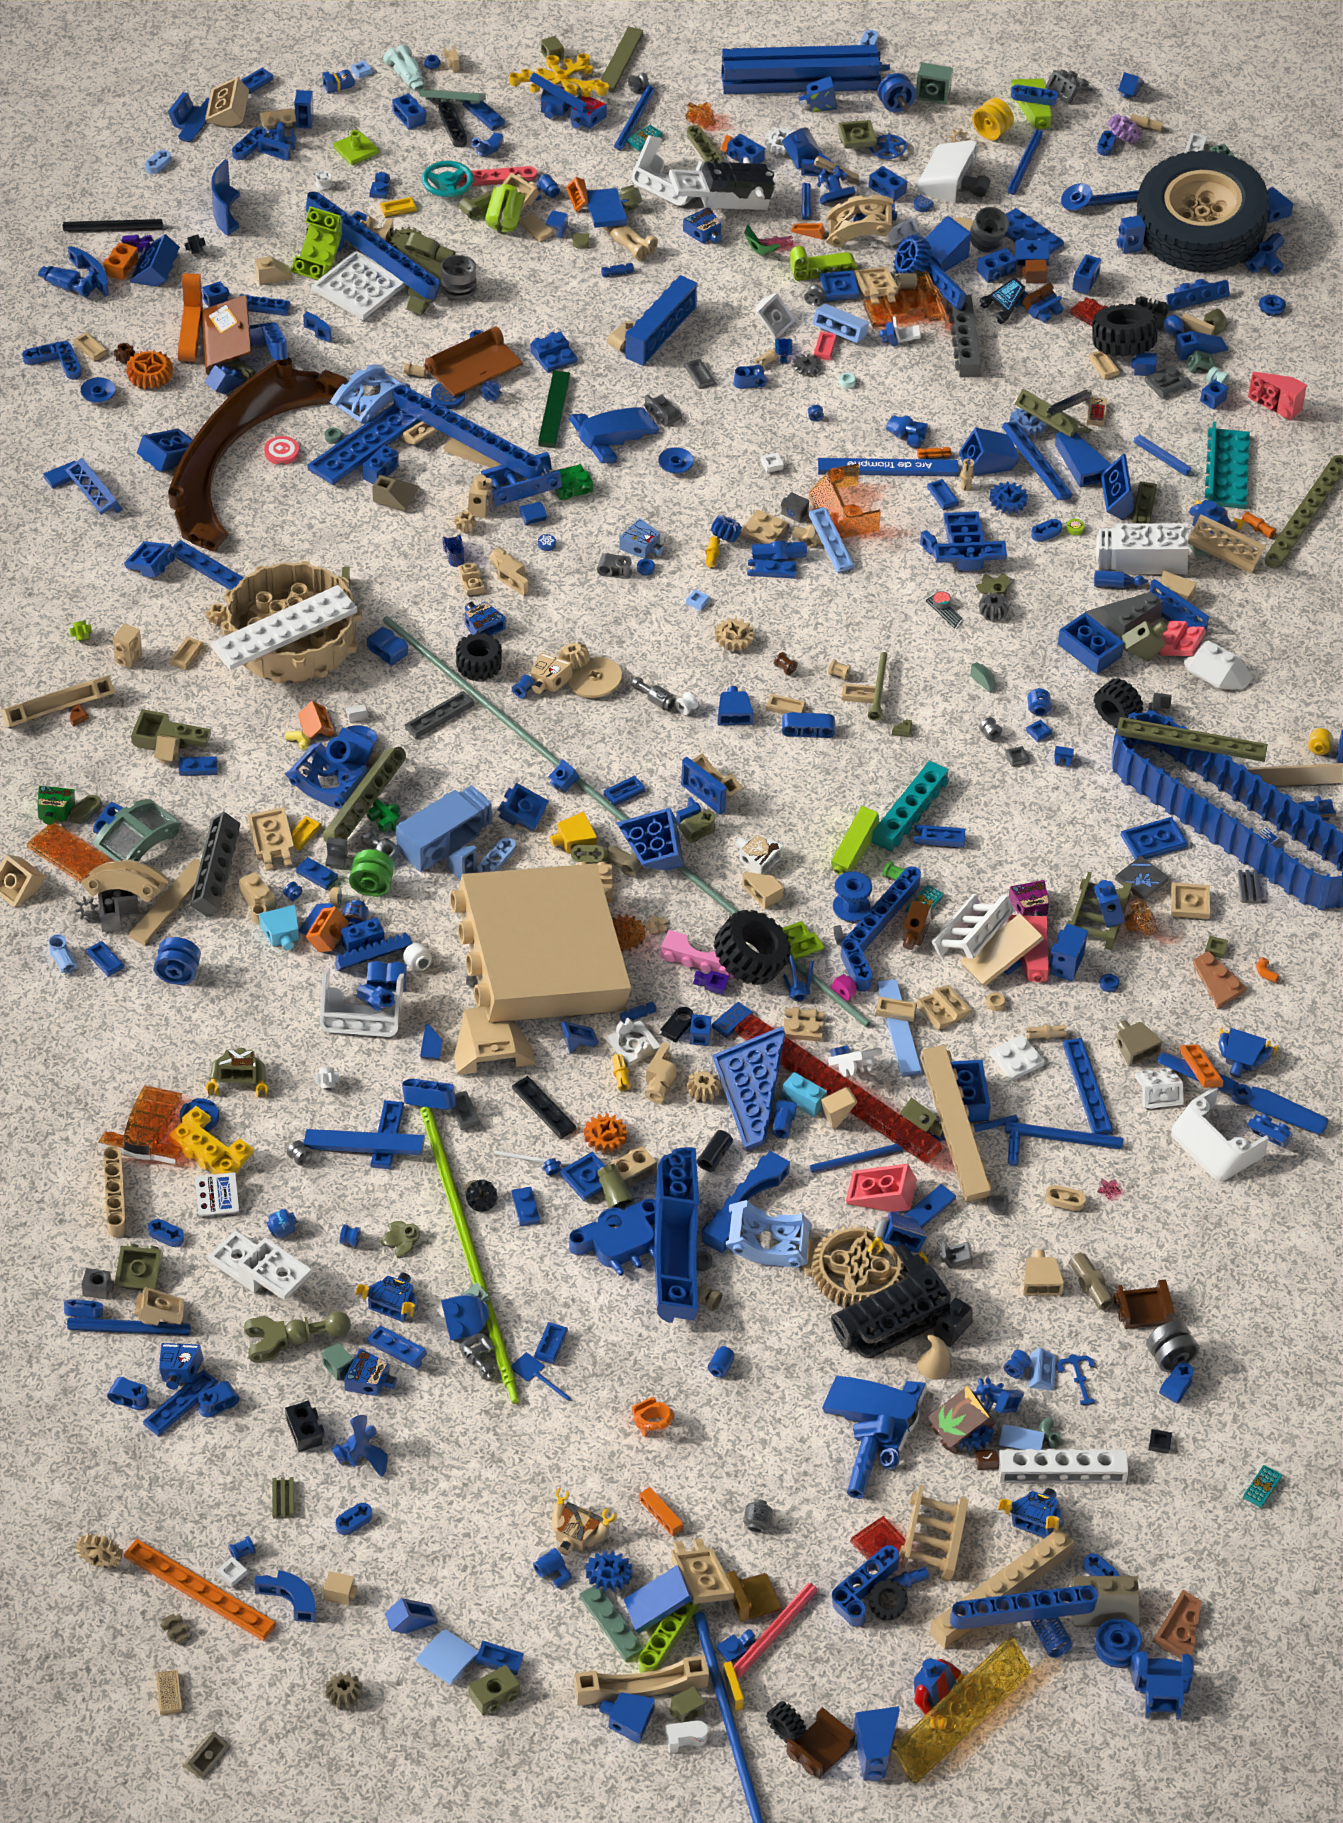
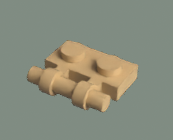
M793 1007V1009L785 1008V1016H792V1019L784 1018L785 1038L821 1042L823 1022H817L816 1019L823 1020L824 1012L817 1011V1009H811V1011L800 1010L799 1007ZM798 1017L810 1018V1021L798 1020Z

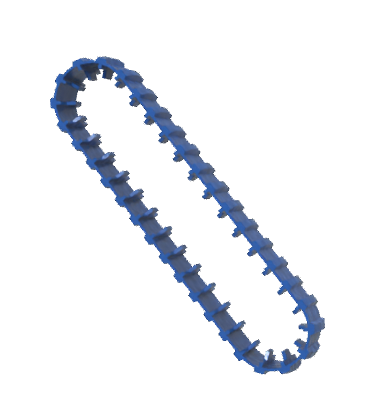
M1148 710L1145 713L1138 714L1133 712L1128 715V719L1188 729L1183 725L1179 726L1173 722L1174 719L1170 716L1165 717L1156 714L1155 711ZM1116 729L1112 747L1113 773L1119 775L1123 784L1134 787L1138 794H1144L1150 798V802L1155 805L1159 804L1165 808V812L1180 818V822L1184 825L1189 824L1192 826L1196 833L1205 835L1211 843L1223 847L1224 852L1227 854H1233L1238 857L1239 862L1248 864L1254 870H1257L1258 874H1263L1269 878V882L1284 888V892L1288 895L1293 894L1299 898V902L1303 905L1308 904L1323 911L1326 908L1337 907L1339 909L1343 907V833L1338 831L1335 825L1327 824L1321 820V816L1312 814L1306 810V806L1291 800L1292 797L1288 794H1282L1274 785H1268L1262 781V777L1259 775H1253L1247 771V767L1244 765H1238L1232 761V757L1229 755L1116 735ZM1145 744V747L1152 745L1160 748L1159 752L1161 753L1165 751L1174 757V762L1180 761L1189 767V772L1195 771L1203 777L1204 782L1210 781L1218 787L1219 792L1221 790L1225 791L1233 797V801H1240L1247 806L1248 811L1252 809L1262 816L1263 821L1267 819L1277 826L1278 831L1282 829L1291 835V840L1297 839L1307 846L1306 850L1312 849L1322 856L1321 860L1327 859L1337 866L1336 870L1338 871L1342 869V876L1330 877V874L1323 876L1315 873L1313 868L1309 870L1298 862V858L1293 859L1284 853V848L1278 849L1268 842L1269 838L1263 839L1253 832L1254 828L1248 829L1238 822L1239 818L1233 819L1223 812L1224 808L1218 809L1208 802L1209 798L1203 799L1194 793V788L1188 789L1179 783V778L1173 779L1164 773V768L1158 769L1149 763V758L1145 760L1137 755L1133 745Z

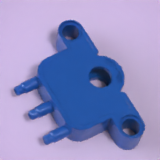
M645 1199L625 1208V1210L620 1208L604 1210L599 1215L598 1222L594 1221L570 1233V1252L574 1255H583L593 1251L603 1266L613 1268L619 1276L624 1274L621 1264L632 1261L637 1268L642 1267L640 1256L649 1252L654 1258V1231L651 1225L655 1224L656 1200Z

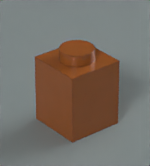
M1026 260L1025 267H1022V277H1025L1026 283H1046V260Z

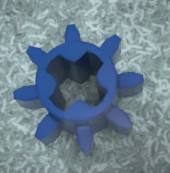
M488 380L480 389L483 392L481 394L487 402L490 399L494 402L502 393L499 390L501 385L495 380L492 383Z

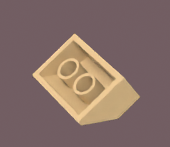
M239 77L212 88L205 119L207 123L230 128L243 122L249 89Z

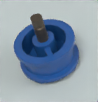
M901 73L887 75L881 81L877 90L878 97L884 107L893 113L905 111L916 99L914 85L906 75Z

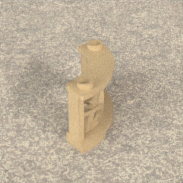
M861 195L849 198L847 202L834 206L826 215V220L829 221V237L826 239V243L842 247L847 241L862 235L886 237L893 227V198L881 195L862 198ZM863 213L867 215L863 220L849 222L856 214Z
M122 860L107 862L96 867L88 873L90 876L82 880L81 884L91 896H95L105 890L122 889L138 895L145 902H149L161 892L170 880L152 866L139 863V861Z

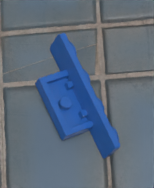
M1198 279L1192 284L1182 283L1180 287L1174 288V293L1166 295L1167 304L1170 305L1169 311L1229 297L1228 280L1210 283L1205 281V279Z

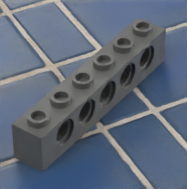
M966 295L962 309H956L950 302L947 304V310L951 312L949 313V324H952L950 332L951 335H954L952 337V347H955L953 354L954 359H957L955 360V370L959 372V377H980L981 361L972 295Z
M225 811L211 818L190 903L193 908L206 917L217 913L222 907L221 902L225 894V886L229 878L228 874L232 865V857L236 849L235 845L241 823Z

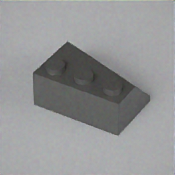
M1151 592L1085 612L1114 635L1121 637L1123 641L1122 635L1141 623L1149 622L1151 624L1159 619L1162 615L1163 601Z

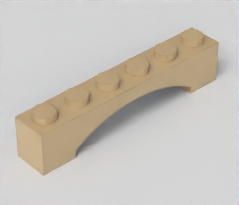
M105 675L0 710L5 726L11 727L70 706L114 694L115 691L110 676Z
M705 1655L683 1658L682 1661L668 1667L636 1674L597 1673L596 1670L574 1673V1689L577 1705L581 1706L602 1703L603 1700L616 1701L618 1695L622 1692L639 1696H651L685 1691L693 1686L695 1689L707 1688L709 1673Z

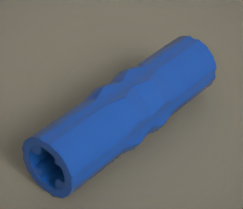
M865 1436L861 1440L847 1489V1494L852 1498L862 1499L865 1495L879 1442L873 1437Z

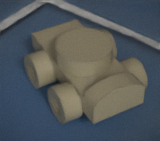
M173 1613L162 1619L163 1623L160 1626L164 1632L166 1630L169 1631L166 1634L169 1641L174 1640L178 1644L188 1639L187 1632L190 1629L187 1624L181 1626L180 1623L183 1622V1618L180 1614L175 1616Z

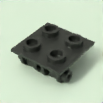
M1136 297L1135 305H1142V307L1152 310L1157 316V330H1162L1170 310V305L1167 302H1157L1156 299L1153 304L1152 298L1148 302L1146 297Z

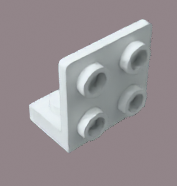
M1161 1068L1158 1071L1142 1070L1139 1073H1135V1078L1143 1088V1107L1145 1109L1183 1105V1082L1173 1069Z

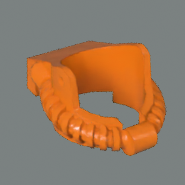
M654 1397L631 1406L634 1416L633 1421L644 1437L647 1436V1431L663 1430L669 1427V1425H672L675 1413L663 1402H656ZM651 1418H661V1419H663V1420L660 1421V1422H648V1421H647V1420H649V1419H651Z

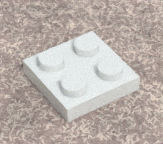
M1023 1035L990 1050V1056L1011 1081L1044 1066L1045 1063L1044 1059Z

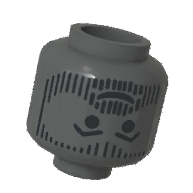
M756 1499L754 1502L746 1505L743 1522L749 1531L762 1533L771 1525L773 1510L767 1505L766 1501Z

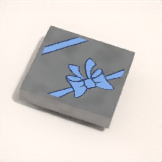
M1139 856L1115 875V880L1122 886H1124L1125 881L1132 883L1131 892L1144 901L1168 882L1169 876L1142 856Z

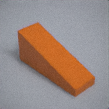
M823 223L794 224L791 229L793 233L823 240L826 234Z

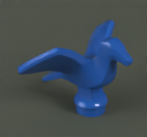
M366 1415L355 1416L350 1420L354 1434L349 1436L348 1441L344 1445L337 1444L332 1448V1451L339 1464L346 1462L348 1458L353 1467L356 1466L361 1456L366 1458L378 1475L383 1477L387 1469L388 1454L381 1448L369 1443V1440L377 1434V1430L374 1425L366 1427Z

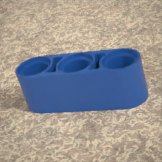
M785 713L782 716V734L786 737L832 738L835 735V717L824 713Z
M407 1079L402 1082L404 1102L406 1104L437 1109H451L457 1105L453 1084L420 1079Z

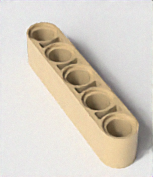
M110 1146L103 1152L108 1233L110 1236L118 1238L126 1233L123 1163L121 1150L116 1146Z

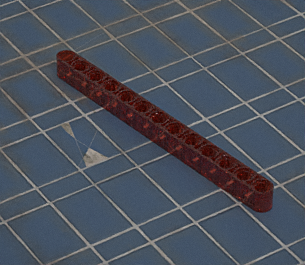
M748 1014L735 1026L736 1033L746 1041L774 1030V1028L753 1014ZM785 1037L780 1065L825 1089L827 1091L826 1096L849 1087L857 1100V1104L850 1113L920 1161L929 1163L942 1151V1146L937 1139Z

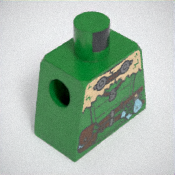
M39 785L38 818L47 825H52L54 821L64 822L69 816L70 810L75 806V789Z

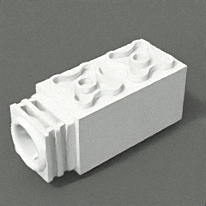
M1188 523L1116 524V528H1099V534L1096 539V562L1099 564V570L1111 569L1124 572L1125 574H1162L1163 571L1172 574H1187Z

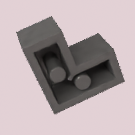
M110 889L98 893L102 932L121 930L120 915L139 913L137 895L130 891Z

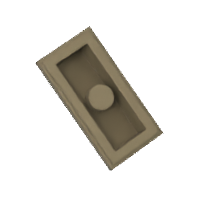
M215 1731L210 1732L182 1766L203 1779L230 1745Z

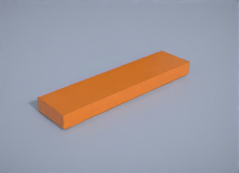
M1199 1044L1180 1045V1053L1203 1088L1223 1087L1222 1078Z

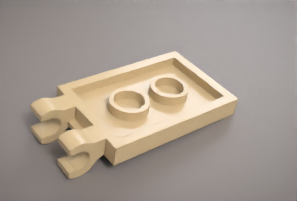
M887 267L854 270L858 285L865 297L870 296L872 304H879L878 296H887L889 303L896 302L894 294L898 293V286Z
M281 807L247 815L257 859H264L266 871L274 869L271 860L273 858L283 857L285 866L292 865L290 852H295L285 808Z
M701 1538L693 1539L695 1547H692L691 1551L685 1550L682 1541L673 1542L675 1550H671V1561L674 1567L678 1565L681 1568L693 1598L691 1600L693 1604L734 1598L735 1592L712 1548L706 1549Z

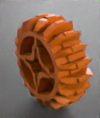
M147 349L146 352L140 351V354L134 353V357H130V360L127 361L126 374L129 381L133 385H137L138 388L143 386L144 389L150 387L151 390L153 387L159 389L160 385L165 386V383L169 382L170 378H172L173 365L167 354H162L161 351L156 352L155 349L153 351H148Z

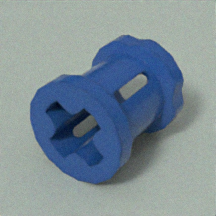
M523 675L521 681L513 685L512 692L517 697L523 699L535 684L534 679L529 675Z
M246 1536L245 1540L234 1545L232 1543L228 1545L232 1557L239 1561V1558L250 1553L252 1555L256 1553L254 1544L249 1536Z

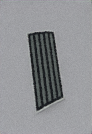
M934 594L926 598L925 601L955 630L960 622L964 620L951 606L945 609L936 608L933 605Z

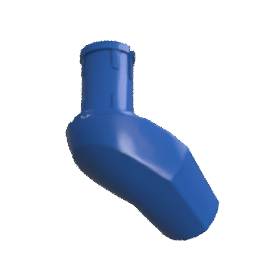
M494 132L488 140L481 141L478 137L473 138L471 145L476 149L478 155L488 156L500 148L504 137L503 134Z

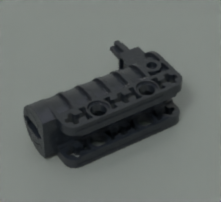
M902 1244L895 1250L903 1262L902 1272L906 1276L905 1279L831 1315L833 1330L844 1349L847 1350L854 1346L862 1357L873 1358L936 1327L938 1315L934 1316V1314L942 1312L949 1305L951 1294L932 1266L924 1263L919 1254L913 1256L906 1245L903 1246ZM940 1296H941V1297H944V1296H945V1301H942L941 1298H938V1297H940ZM923 1319L926 1321V1324L923 1326L916 1324ZM908 1329L906 1334H904L903 1332L899 1333V1331ZM887 1337L891 1338L889 1343L881 1342V1340ZM864 1347H872L871 1352L868 1350L864 1351Z

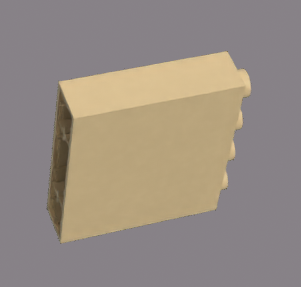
M597 864L462 874L459 889L452 890L450 893V905L453 913H461L462 921L458 924L459 941L461 945L469 944L471 952L466 955L467 973L469 976H477L479 984H476L474 987L475 1004L477 1008L485 1007L489 1023L625 1010L631 985Z

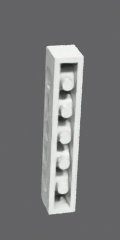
M1006 1449L999 1451L998 1469L1000 1483H1126L1128 1464L1126 1450Z

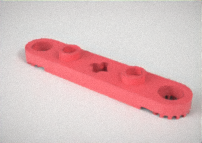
M532 166L471 171L474 175L472 186L503 184L510 173L516 176L519 174L526 181H532L537 178V170ZM465 173L463 177L466 180H460L458 186L462 187L466 184L467 175Z

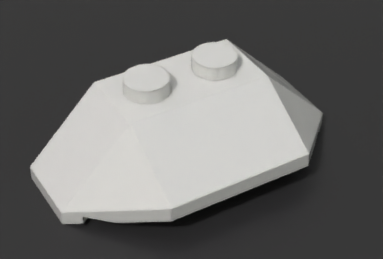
M1210 641L1200 643L1193 656L1181 657L1189 673L1217 688L1238 689L1241 691L1253 680L1252 675L1239 656Z

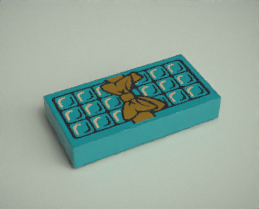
M650 124L628 138L627 144L640 151L643 149L648 135L660 138L662 137V132Z
M927 885L914 901L931 905L932 910L943 898L944 893ZM911 903L906 908L907 913L909 912Z
M1263 1465L1244 1493L1243 1499L1262 1508L1281 1480L1282 1474Z

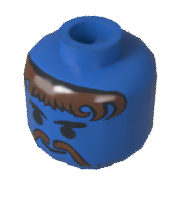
M352 900L345 905L343 916L349 922L347 927L367 921L369 909L363 901Z

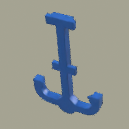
M1072 1354L1069 1358L1059 1360L1057 1364L1059 1373L1065 1370L1062 1367L1063 1364L1070 1363L1074 1367L1077 1378H1074V1382L1079 1383L1084 1400H1080V1404L1089 1405L1095 1403L1094 1398H1088L1083 1382L1087 1381L1086 1376H1081L1078 1367L1079 1361H1087L1090 1368L1094 1367L1092 1358L1086 1355L1077 1356Z

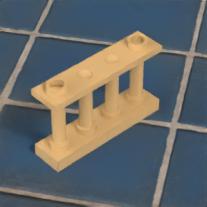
M920 1485L917 1492L913 1491L910 1499V1504L913 1507L905 1545L901 1546L899 1558L902 1559L900 1567L904 1568L908 1559L939 1567L943 1571L941 1579L950 1581L956 1568L969 1499L961 1497L957 1504L950 1505L923 1497L924 1486ZM920 1505L950 1513V1516L954 1517L953 1522L947 1523L920 1515ZM916 1523L947 1531L950 1538L943 1541L916 1533ZM916 1541L943 1549V1552H946V1557L939 1559L911 1550L912 1543Z

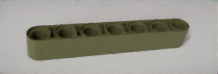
M398 746L382 752L323 833L325 842H327L328 837L348 839L405 761L406 752L402 747Z

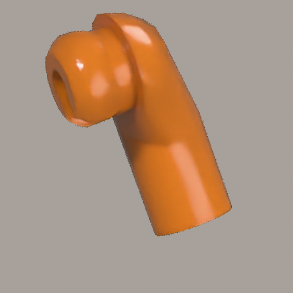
M1264 957L1259 958V962L1256 964L1259 975L1276 983L1279 974L1269 970L1267 966L1269 964L1268 959Z

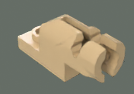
M497 547L489 556L491 559L489 563L497 569V579L521 595H526L529 592V580L524 577L525 565L514 558L513 555L506 554L507 551L501 547Z
M662 1042L646 1070V1082L649 1083L646 1097L658 1104L663 1102L666 1097L665 1093L670 1091L677 1077L676 1065L670 1062L672 1055L670 1053V1044Z

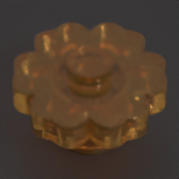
M1139 898L1132 901L1131 908L1133 911L1124 918L1127 930L1129 932L1141 930L1146 936L1157 933L1156 920L1147 903Z

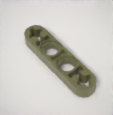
M698 125L689 126L687 128V137L704 162H723L722 157L702 128Z

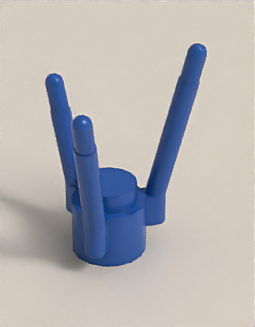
M790 956L794 983L791 986L786 974L783 975L790 998L794 1001H803L807 998V995L811 994L810 984L814 961H810L805 986L802 981L797 980L793 956Z

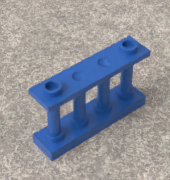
M548 452L535 455L541 460V469L544 475L517 482V480L525 478L524 476L503 465L481 471L482 475L493 480L494 490H492L495 507L562 487L560 472L555 471L551 473L550 471L552 466ZM508 482H510L511 484L504 487L500 486L501 484H505Z

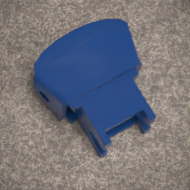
M1136 1652L1132 1655L1129 1670L1135 1691L1144 1694L1145 1718H1150L1151 1712L1176 1713V1720L1181 1719L1184 1694L1189 1693L1195 1665L1193 1655L1182 1654V1662L1173 1659L1148 1658L1147 1652Z

